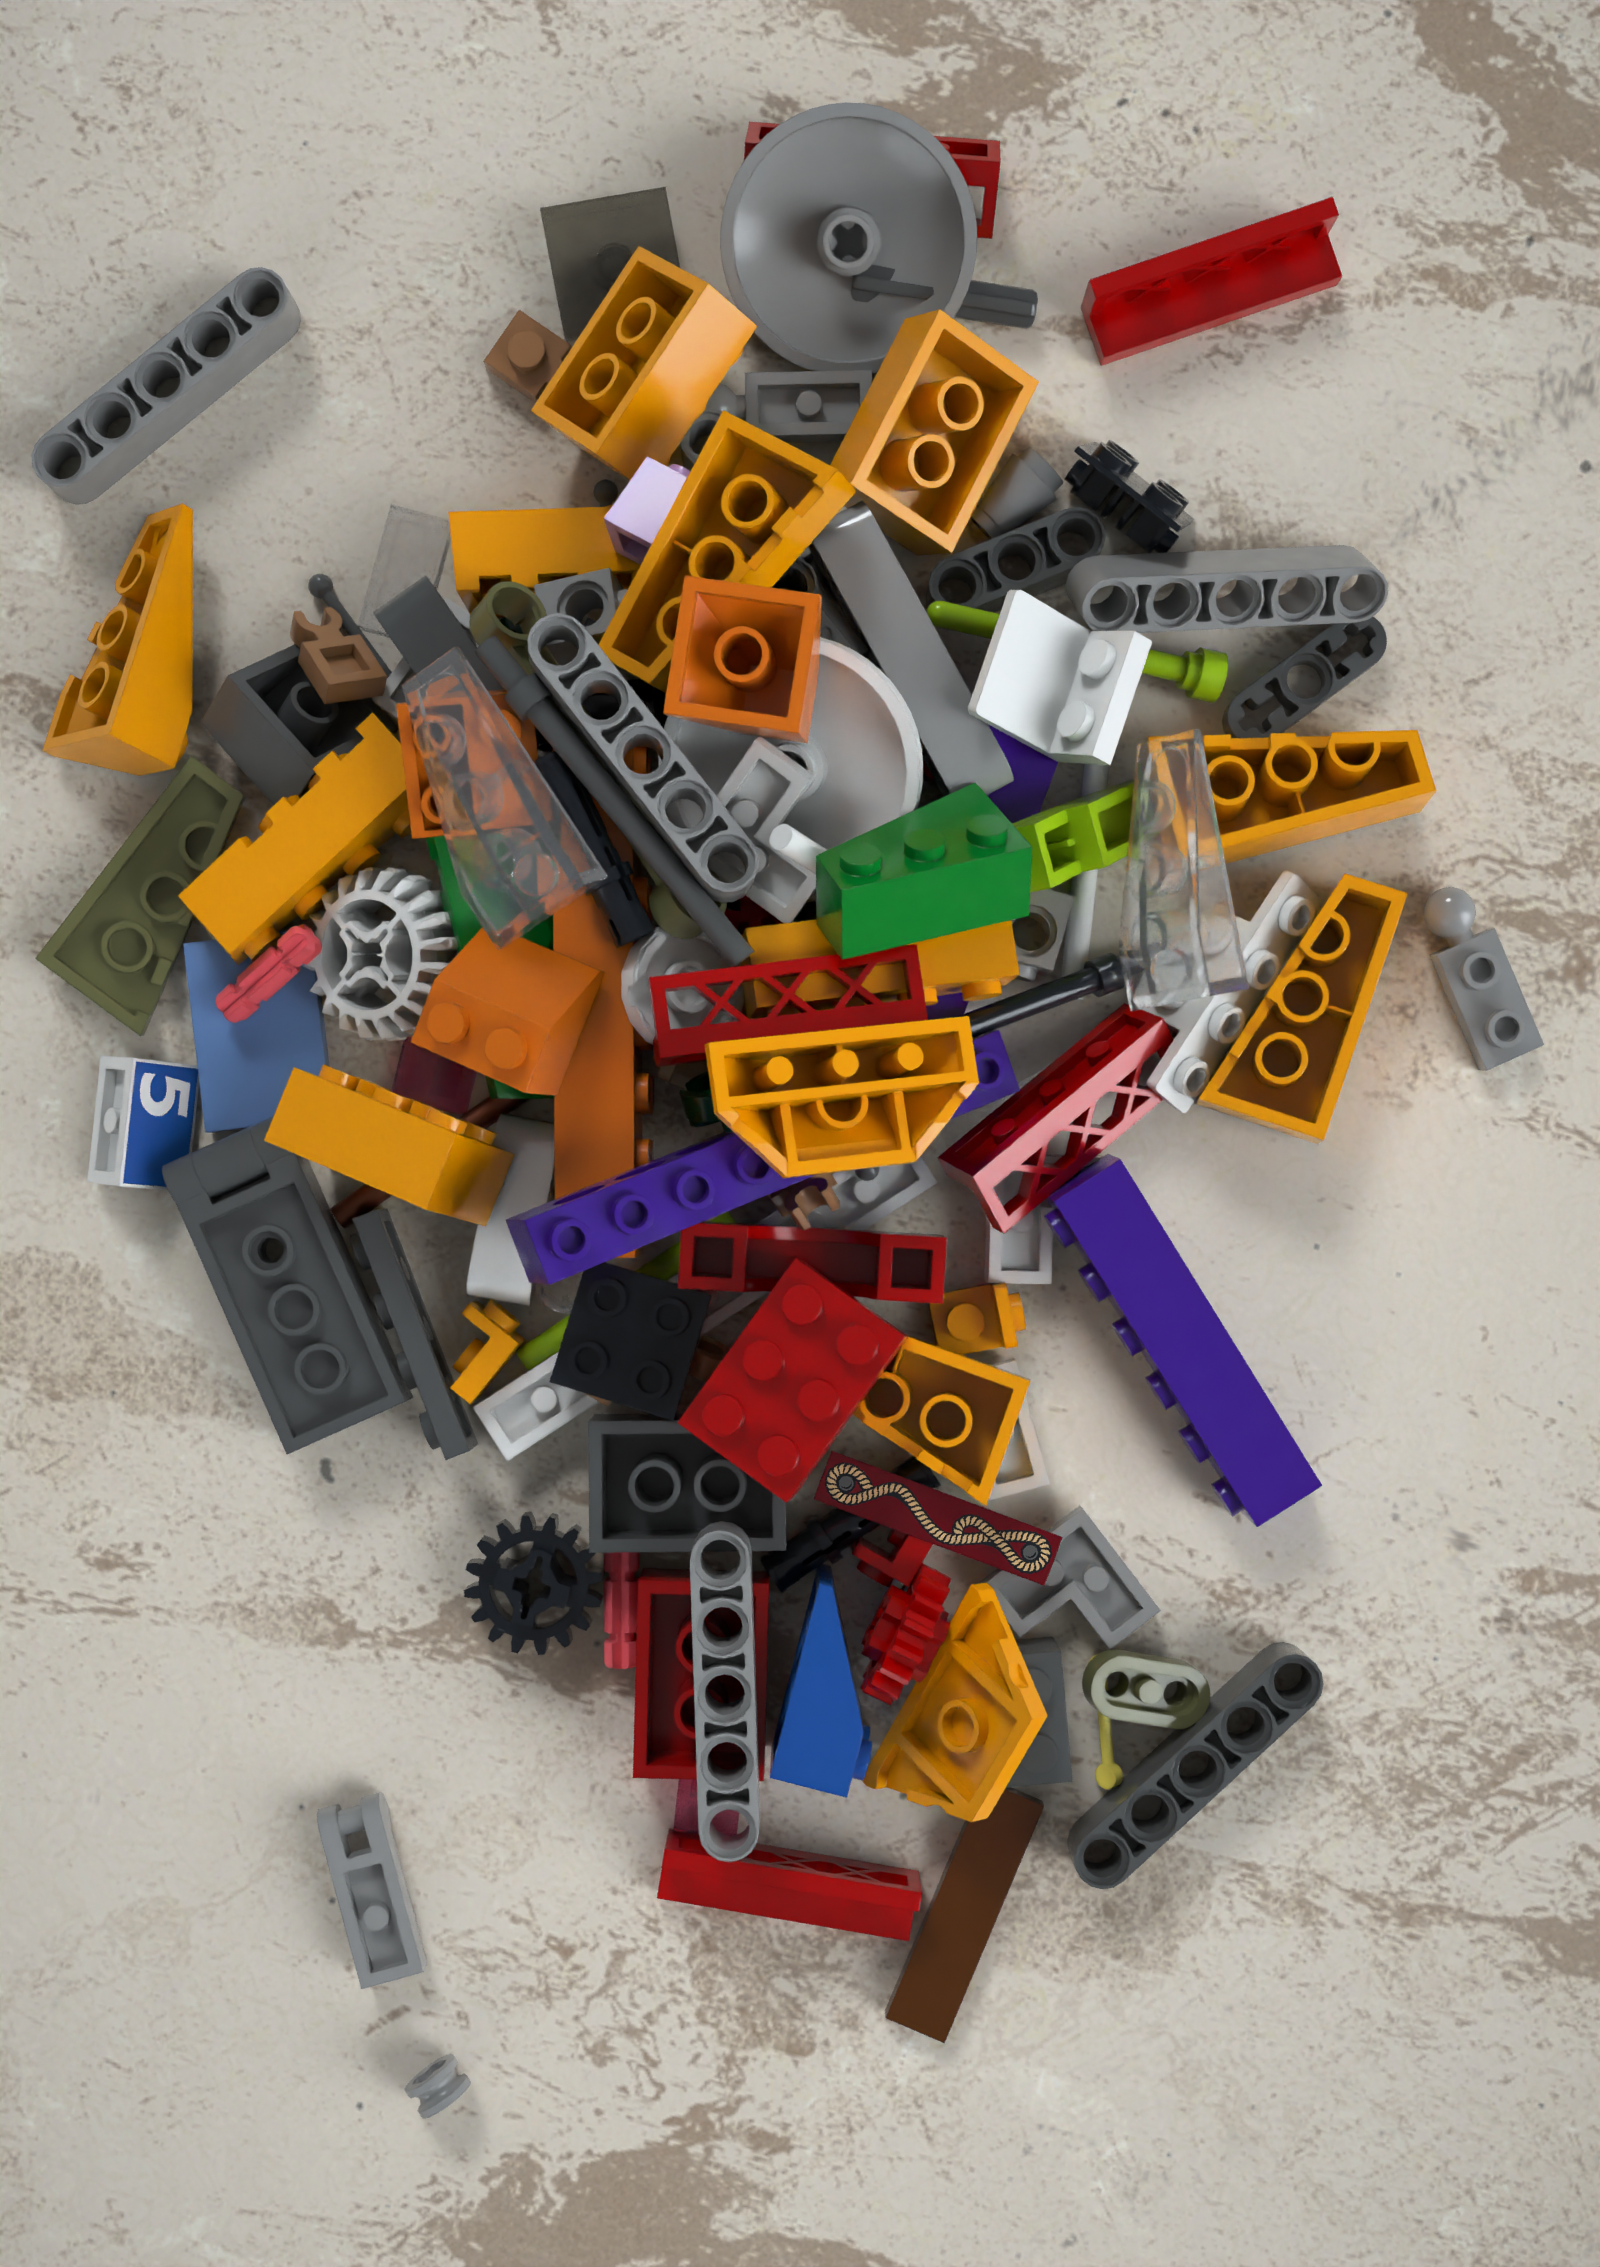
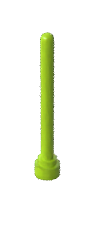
M935 601L927 609V614L936 627L988 639L992 638L1000 615L945 601ZM1199 647L1195 652L1185 651L1182 656L1150 649L1142 674L1175 681L1176 687L1185 690L1188 698L1214 703L1219 698L1226 681L1228 656L1224 652Z

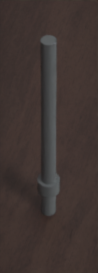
M495 635L480 644L475 650V654L506 690L507 694L504 700L521 721L529 719L730 965L736 967L754 952L752 947L551 704L552 693L536 673L528 675Z

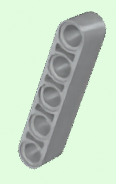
M263 267L250 268L233 279L37 441L31 455L32 467L37 476L64 501L75 505L87 504L107 491L283 347L298 332L301 322L300 310L283 279L273 270ZM266 298L279 299L278 306L273 313L263 317L253 315L254 309L260 301ZM222 337L230 339L228 348L217 357L204 356L206 347L211 341ZM170 377L180 378L179 387L174 394L165 398L156 397L157 388L162 381ZM120 417L131 418L129 429L124 435L118 438H107L109 426L113 421ZM71 457H81L80 468L75 475L68 479H59L58 473L61 465Z
M860 501L836 514L808 548L851 628L869 649V661L891 680L904 698L918 730L923 760L943 796L975 782L986 795H989L1013 782L1014 777L1009 763L987 723L969 714L968 705L972 695L870 509L863 501Z
M1332 545L1097 555L1085 558L1073 567L1068 574L1066 591L1076 610L1088 627L1094 631H1136L1138 633L1357 623L1370 619L1384 606L1388 596V583L1384 575L1354 547ZM1358 575L1355 584L1347 591L1341 592L1344 583L1352 576ZM1298 577L1292 590L1286 594L1279 595L1280 589L1287 581ZM1237 580L1231 593L1225 597L1216 598L1218 591L1224 584ZM1169 583H1176L1174 590L1168 597L1163 600L1154 601L1155 594L1161 587ZM1104 586H1114L1112 593L1107 599L1101 603L1090 604L1096 591Z
M563 613L549 614L539 619L531 628L527 639L530 668L532 673H536L552 693L551 699L624 793L711 899L725 903L734 902L744 897L751 889L759 867L758 852L752 841L586 628L574 617ZM554 640L570 642L578 651L577 656L570 663L558 666L546 662L540 654L546 644ZM595 693H606L618 701L620 708L614 716L605 720H597L588 716L584 712L582 705L589 696ZM637 746H647L653 748L659 754L662 763L657 770L649 774H638L626 766L624 757L629 750ZM678 799H688L700 806L704 818L698 825L683 829L669 821L665 813L666 808ZM720 852L735 854L742 860L745 866V874L735 882L724 883L718 881L711 875L708 869V861L712 856Z
M719 1521L709 1524L699 1532L694 1541L690 1557L698 1829L701 1844L709 1855L720 1861L733 1862L743 1859L752 1852L758 1842L760 1829L752 1549L748 1536L742 1528L734 1523ZM715 1540L729 1541L739 1551L740 1560L730 1570H714L704 1560L702 1551L705 1546ZM715 1608H730L739 1615L742 1626L733 1636L719 1637L711 1633L705 1623L706 1615ZM723 1674L731 1675L743 1685L744 1693L735 1702H718L708 1692L707 1685L710 1680ZM720 1743H735L742 1748L746 1754V1759L737 1768L723 1769L712 1761L710 1751ZM734 1810L746 1818L748 1826L740 1834L733 1836L724 1835L717 1831L712 1823V1819L721 1811Z

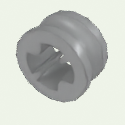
M453 2054L445 2055L428 2065L405 2087L408 2097L419 2098L420 2106L417 2111L423 2119L429 2118L448 2107L470 2086L471 2081L466 2074L458 2075L456 2073L455 2067L458 2061Z

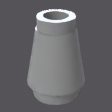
M1028 446L1019 456L1015 454L1010 456L977 505L978 508L972 513L970 519L989 539H993L1016 529L1057 500L1054 493L1064 482L1049 463Z

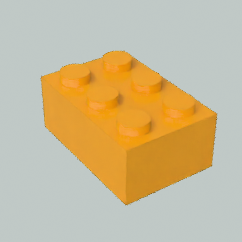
M638 246L540 395L531 412L580 449L630 481L647 456L668 466L672 454L694 421L704 412L707 401L729 368L740 358L745 344L757 328V325L709 283Z
M941 309L905 318L830 466L838 469L857 491L844 507L849 508L863 501L870 509L882 532L917 556L952 553L1039 381Z
M324 1064L319 1075L293 1067L264 1138V1141L425 1210L482 1226L487 1225L515 1156L513 1153L493 1146L497 1135L493 1131L443 1113L439 1109L414 1099L406 1098L391 1092L390 1089Z

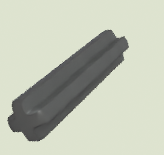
M871 265L864 272L853 275L851 296L852 299L860 302H869L880 293L928 300L934 295V289L928 286L890 281L895 269ZM971 280L966 296L954 318L1027 329L1032 326L1035 320L1038 303L1037 292L1033 289Z

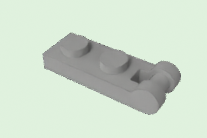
M380 1792L362 1797L360 1805L342 1809L339 1804L318 1809V1829L361 1989L424 1972L427 1960L393 1838L389 1808L384 1794ZM365 1830L370 1847L351 1852L348 1834Z

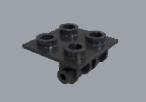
M1111 440L1107 444L1093 442L1080 445L1075 449L1074 452L1087 461L1089 465L1079 459L1064 478L1065 481L1073 486L1070 493L1097 511L1115 485L1119 486L1120 488L1108 502L1100 516L1103 519H1107L1126 493L1134 498V501L1120 518L1115 528L1121 531L1139 507L1143 505L1145 509L1125 535L1141 546L1147 553H1152L1153 550L1157 553H1167L1179 538L1170 529L1172 528L1179 532L1194 520L1184 511L1189 501L1161 479L1157 483L1152 482L1149 484L1134 472L1139 462L1125 449Z
M607 1262L583 1271L549 1382L674 1421L712 1295L696 1289H679L676 1282H668Z

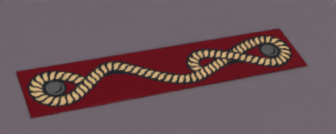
M832 1450L814 1496V1500L1043 1586L1046 1584L1063 1538Z

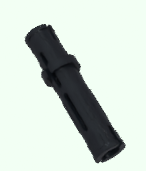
M556 751L535 760L529 766L542 788L564 838L579 865L578 867L585 879L580 883L586 896H593L598 909H600L607 923L616 948L625 946L655 931V927L643 908L630 879V876L634 874L629 861L622 862L588 790Z
M914 1456L890 1471L893 1474L933 1489L941 1486L932 1470ZM836 1508L820 1519L814 1515L805 1521L807 1528L786 1542V1551H772L759 1559L777 1588L783 1593L788 1590L787 1588L828 1560L835 1564L844 1558L841 1554L844 1549L881 1524Z

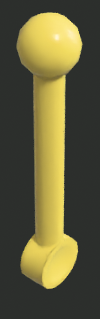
M1108 1679L1105 1681V1690H1108ZM1097 1710L1102 1764L1096 1768L1095 1778L1098 1785L1107 1790L1121 1784L1123 1772L1120 1766L1114 1762L1111 1719Z

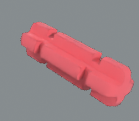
M304 924L298 927H291L277 940L275 948L270 946L237 976L234 985L232 983L228 984L217 994L215 999L216 1007L223 1012L225 1019L229 1022L237 1023L246 1020L260 1008L262 1000L266 1002L300 972V966L303 963L305 965L309 964L321 953V941L314 935L312 929Z
M639 1552L604 1553V1571L609 1572V1577L605 1578L604 1632L609 1633V1638H606L604 1642V1663L608 1668L629 1669L636 1667L635 1633L637 1632L639 1578L634 1577V1572L638 1571Z

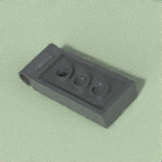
M272 1116L163 1165L162 1174L284 1450L288 1455L413 1398V1395L402 1378L395 1354L309 1160L264 1141L273 1119ZM272 1238L279 1240L283 1246V1255L277 1262L272 1261L266 1253L267 1243Z

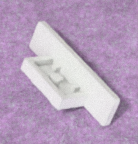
M1287 870L1281 873L1250 922L1204 902L1136 1007L1164 1018L1168 1029L1177 1033L1175 1039L1149 1077L1147 1086L1169 1105L1182 1113H1186L1197 1096L1206 1088L1211 1074L1232 1042L1241 1034L1246 1020L1266 989L1277 978L1279 969L1301 935L1308 930L1314 915L1321 906V899L1297 874Z

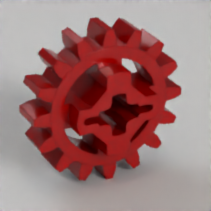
M922 1563L909 1587L903 1585L899 1589L891 1585L887 1589L875 1616L867 1627L861 1643L864 1645L861 1654L870 1659L862 1675L864 1680L860 1689L863 1693L891 1706L893 1700L897 1701L904 1685L907 1686L911 1679L918 1683L924 1680L935 1655L945 1641L951 1624L947 1622L949 1613L944 1611V1607H942L950 1592V1588H948L951 1581L950 1577Z

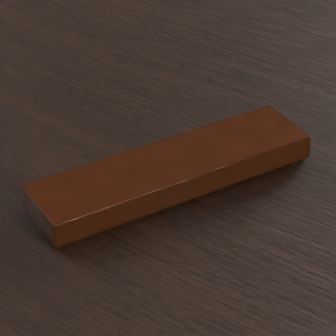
M1006 1787L987 1819L975 1822L964 1821L886 2006V2019L945 2043L1043 1811L1044 1804L1042 1800L1012 1787Z

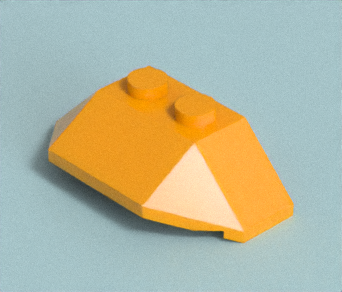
M969 1016L709 1042L705 1044L714 1114L782 1178L916 1162L948 1123L963 1100L967 1099L979 1084Z

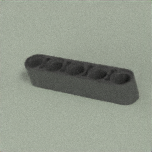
M1279 1642L1262 1649L1210 1697L1208 1709L1197 1723L1172 1732L1123 1778L1120 1785L1107 1792L1075 1822L1069 1831L1067 1844L1070 1857L1080 1878L1091 1887L1099 1889L1114 1888L1126 1880L1315 1705L1321 1697L1324 1685L1322 1673L1317 1664L1293 1644ZM1288 1663L1300 1664L1302 1675L1298 1684L1290 1690L1281 1691L1275 1689L1274 1678L1279 1668ZM1240 1707L1254 1708L1255 1719L1250 1729L1238 1734L1227 1732V1720L1234 1710ZM1192 1751L1208 1753V1764L1202 1773L1192 1777L1179 1774V1765L1185 1755ZM1155 1795L1162 1799L1161 1808L1154 1817L1140 1820L1131 1816L1132 1806L1142 1796ZM1097 1839H1107L1115 1843L1113 1854L1104 1862L1092 1863L1083 1858L1087 1846Z

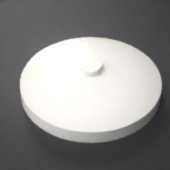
M820 637L818 681L808 744L763 738L815 776L782 824H788L829 850L916 810L920 801L923 784V756L918 730L911 711L891 680L871 661L853 649ZM671 716L667 717L664 725V730L716 796L754 740L759 738V736L740 734ZM660 756L658 757V767L662 763ZM678 799L666 808L670 822L683 829L696 826L703 816L700 806L688 799ZM716 874L722 882L728 883L726 880H724L722 877ZM816 891L808 902L816 901Z

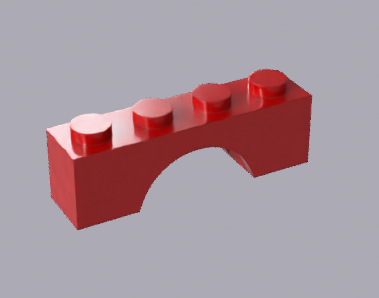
M703 1221L681 1230L678 1288L731 1292H771L793 1260L798 1258L853 1297L943 1304L947 1237L938 1234L817 1227L801 1230L797 1226Z

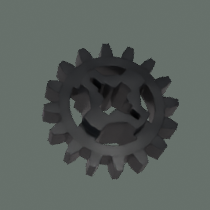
M532 1511L525 1512L522 1515L520 1529L515 1530L507 1519L502 1520L496 1526L500 1541L497 1542L495 1539L484 1535L477 1546L486 1556V1559H471L465 1569L472 1575L479 1577V1581L468 1585L464 1590V1597L480 1598L482 1603L471 1616L472 1620L480 1622L490 1618L495 1625L491 1629L488 1639L494 1642L504 1633L511 1635V1652L517 1654L526 1640H534V1646L538 1655L546 1653L550 1637L553 1636L564 1648L569 1646L573 1640L570 1626L573 1624L577 1628L587 1631L593 1621L590 1615L583 1609L584 1606L591 1608L600 1607L604 1595L590 1589V1586L604 1579V1568L589 1567L588 1561L596 1553H589V1545L580 1548L575 1542L581 1531L579 1525H574L565 1534L557 1530L559 1524L558 1514L552 1513L544 1526H536V1520ZM534 1541L530 1553L519 1560L508 1557L505 1560L500 1559L501 1555L509 1548L523 1542ZM558 1549L570 1560L576 1576L565 1574L556 1558ZM542 1557L543 1561L540 1571L543 1573L541 1582L550 1587H544L539 1596H536L531 1606L528 1607L530 1594H528L529 1583L520 1578H526ZM495 1590L505 1593L514 1609L512 1616L499 1603ZM552 1606L563 1609L565 1606L570 1607L561 1617L547 1623L536 1624L540 1613Z

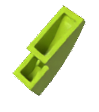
M1147 776L1135 778L1088 794L1012 823L1032 846L1030 892L1051 889L1082 872L1105 868L1163 837Z

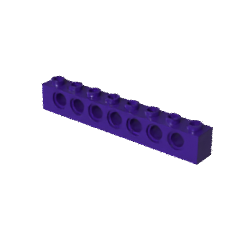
M999 1030L990 1031L972 1038L979 1084L968 1098L963 1100L950 1119L1021 1091ZM723 1132L508 1218L506 1223L529 1283L551 1285L815 1175L782 1178L734 1132Z

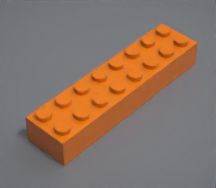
M637 746L629 750L625 755L624 762L633 772L638 774H649L652 772V760L648 758L647 747ZM591 795L607 829L606 831L622 862L629 861L634 872L630 879L651 923H653L649 902L652 885H649L648 877H641V861L624 834ZM553 815V951L605 972L557 1096H554V1181L556 1200L654 1160V1140L643 1139L642 1114L654 1113L653 1076H649V1073H642V1051L653 1050V1045L645 1041L630 1023L621 999V972L630 948L638 940L616 948L607 923L600 909H598L593 896H586L580 883L585 879ZM643 1247L616 1258H635L643 1254Z

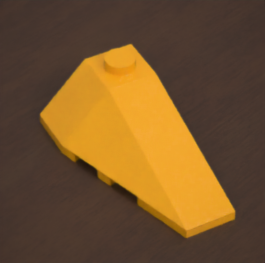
M183 503L147 516L115 581V590L122 597L118 605L107 614L102 624L95 622L87 641L96 645L97 648L81 679L71 674L69 675L60 694L42 749L43 752L54 757L138 776L175 769L176 763L184 755L188 745L186 730L192 714L193 509Z

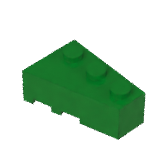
M975 782L816 856L817 926L840 958L844 960L1029 916L1032 846Z

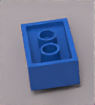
M822 1564L816 1570L771 1746L770 1778L847 1798L852 1778L862 1781L865 1778L872 1750V1741H869L871 1727L863 1725L861 1705L831 1566Z

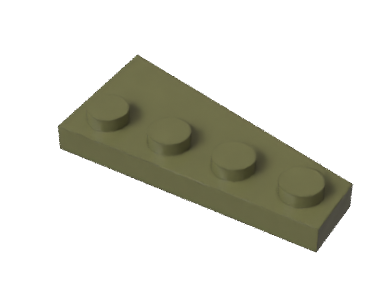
M191 756L35 959L139 1036H144L194 920V915L187 909L178 895L222 854L246 796Z

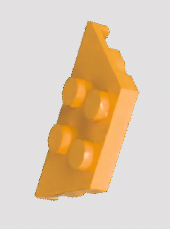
M988 1583L970 1585L950 1621L951 1624L945 1641L935 1655L928 1674L922 1682H916L868 1766L865 1778L862 1781L867 1787L873 1789L887 1787L907 1794L908 1801L926 1807L938 1805L947 1814L970 1822L989 1817L1048 1716L995 1591Z

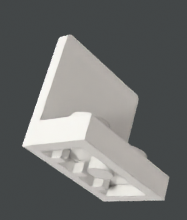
M1009 590L968 705V712L975 718L1057 762L1111 765L1152 641L1136 631H1090L1022 590Z

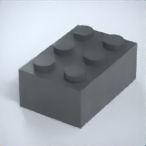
M650 1413L594 1414L588 1421L589 1553L691 1552L699 1532L709 1524L719 1521L734 1523L742 1528L750 1540L752 1551H786V1503L679 1425L677 1422L684 1413H676L674 1421ZM715 1540L706 1545L702 1552L738 1550L729 1541Z

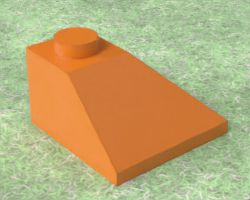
M684 575L663 714L740 734L808 744L818 681L822 596L820 594Z

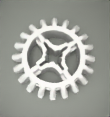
M375 867L365 868V870L359 871L358 875H348L345 878H339L338 889H332L322 895L326 910H318L309 915L317 927V932L314 935L321 941L322 950L309 964L303 965V967L316 972L318 979L310 989V992L319 996H327L322 1013L332 1017H339V1029H344L348 1032H358L360 1038L370 1041L387 1039V1041H401L414 1034L434 979L455 958L458 950L449 914L444 912L439 893L441 891L432 890V880L426 879L421 875H412L411 872L406 871L404 868L388 867L386 870ZM383 905H387L396 912V915L391 921H381L375 912ZM380 987L382 989H391L397 998L390 1004H387L375 993Z

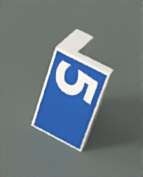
M101 1056L87 1182L121 1187L168 1190L163 1178L162 1166L192 1153L199 1089L197 1065L128 1057Z

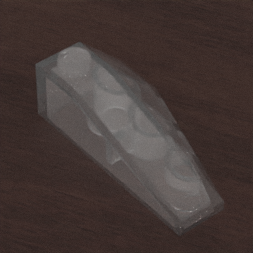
M453 647L402 684V689L460 893L497 950H500L608 876L461 649Z
M1192 729L1137 744L1118 948L1130 1012L1249 989L1200 729Z

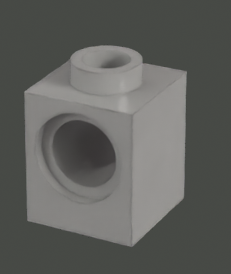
M610 568L534 585L535 594L544 605L547 615L563 613L574 617L581 623L583 617L591 610L603 609L601 617L594 624L585 627L597 644L601 641L628 590L623 588ZM554 640L546 644L558 665L570 663L577 656L578 651L576 647L565 640Z
M1050 889L1030 892L1029 916L1022 918L1036 920L1044 930L1045 939L1042 947L1034 951L1024 950L1015 943L1020 974L1015 979L1034 982L1036 974L1047 976L1054 970L1074 902V896Z

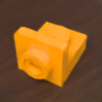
M987 1283L946 1291L943 1296V1304L928 1303L936 1345L962 1355L1000 1347L1005 1349L1018 1347L1016 1332L1026 1330L1019 1292L1008 1294L1006 1283Z
M477 1300L470 1302L461 1312L464 1317L490 1337L486 1344L475 1338L452 1367L461 1375L450 1389L469 1404L479 1399L516 1353V1350L526 1340L515 1331L521 1324L520 1321L494 1300H490L486 1306Z

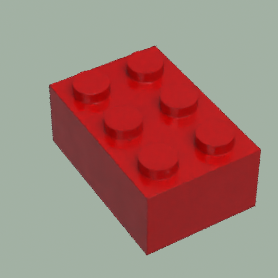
M795 1258L677 1423L787 1503L795 1497L908 1336L809 1264Z
M643 1568L638 1579L633 1778L697 1780L690 1569ZM752 1571L759 1781H764L770 1576L767 1571ZM726 1607L715 1608L705 1617L707 1628L711 1633L719 1637L733 1636L742 1626L739 1615ZM723 1674L716 1676L707 1685L708 1692L712 1698L721 1703L735 1702L744 1693L743 1685L731 1675ZM724 1742L712 1748L710 1758L715 1765L730 1770L743 1764L746 1754L735 1743Z

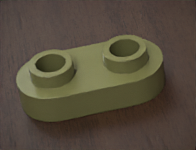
M1111 1649L1103 1651L1092 1658L1083 1673L1082 1689L1086 1700L1101 1714L1114 1720L1183 1729L1197 1723L1206 1713L1210 1703V1687L1205 1676L1187 1662L1179 1659ZM1113 1672H1119L1118 1684L1110 1690H1105L1107 1677ZM1177 1681L1176 1693L1171 1698L1164 1699L1166 1686L1171 1682Z

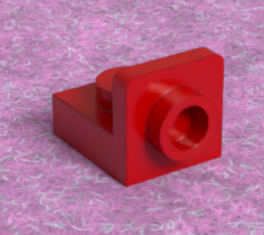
M891 1529L887 1537V1541L895 1545L891 1553L863 1537L857 1539L851 1545L852 1554L861 1559L856 1568L864 1575L886 1587H890L894 1579L909 1587L933 1544Z

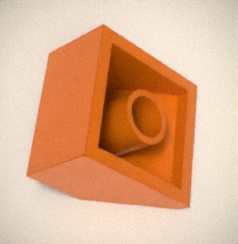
M486 923L434 979L411 1043L524 1093L557 1096L605 972Z

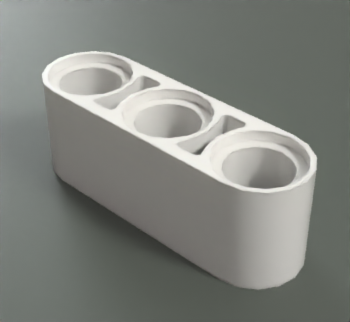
M502 1113L497 1122L495 1130L497 1135L493 1146L513 1153L515 1156L487 1225L477 1224L467 1278V1295L531 1307L537 1283H529L506 1219L553 1201L555 1194L554 1123Z

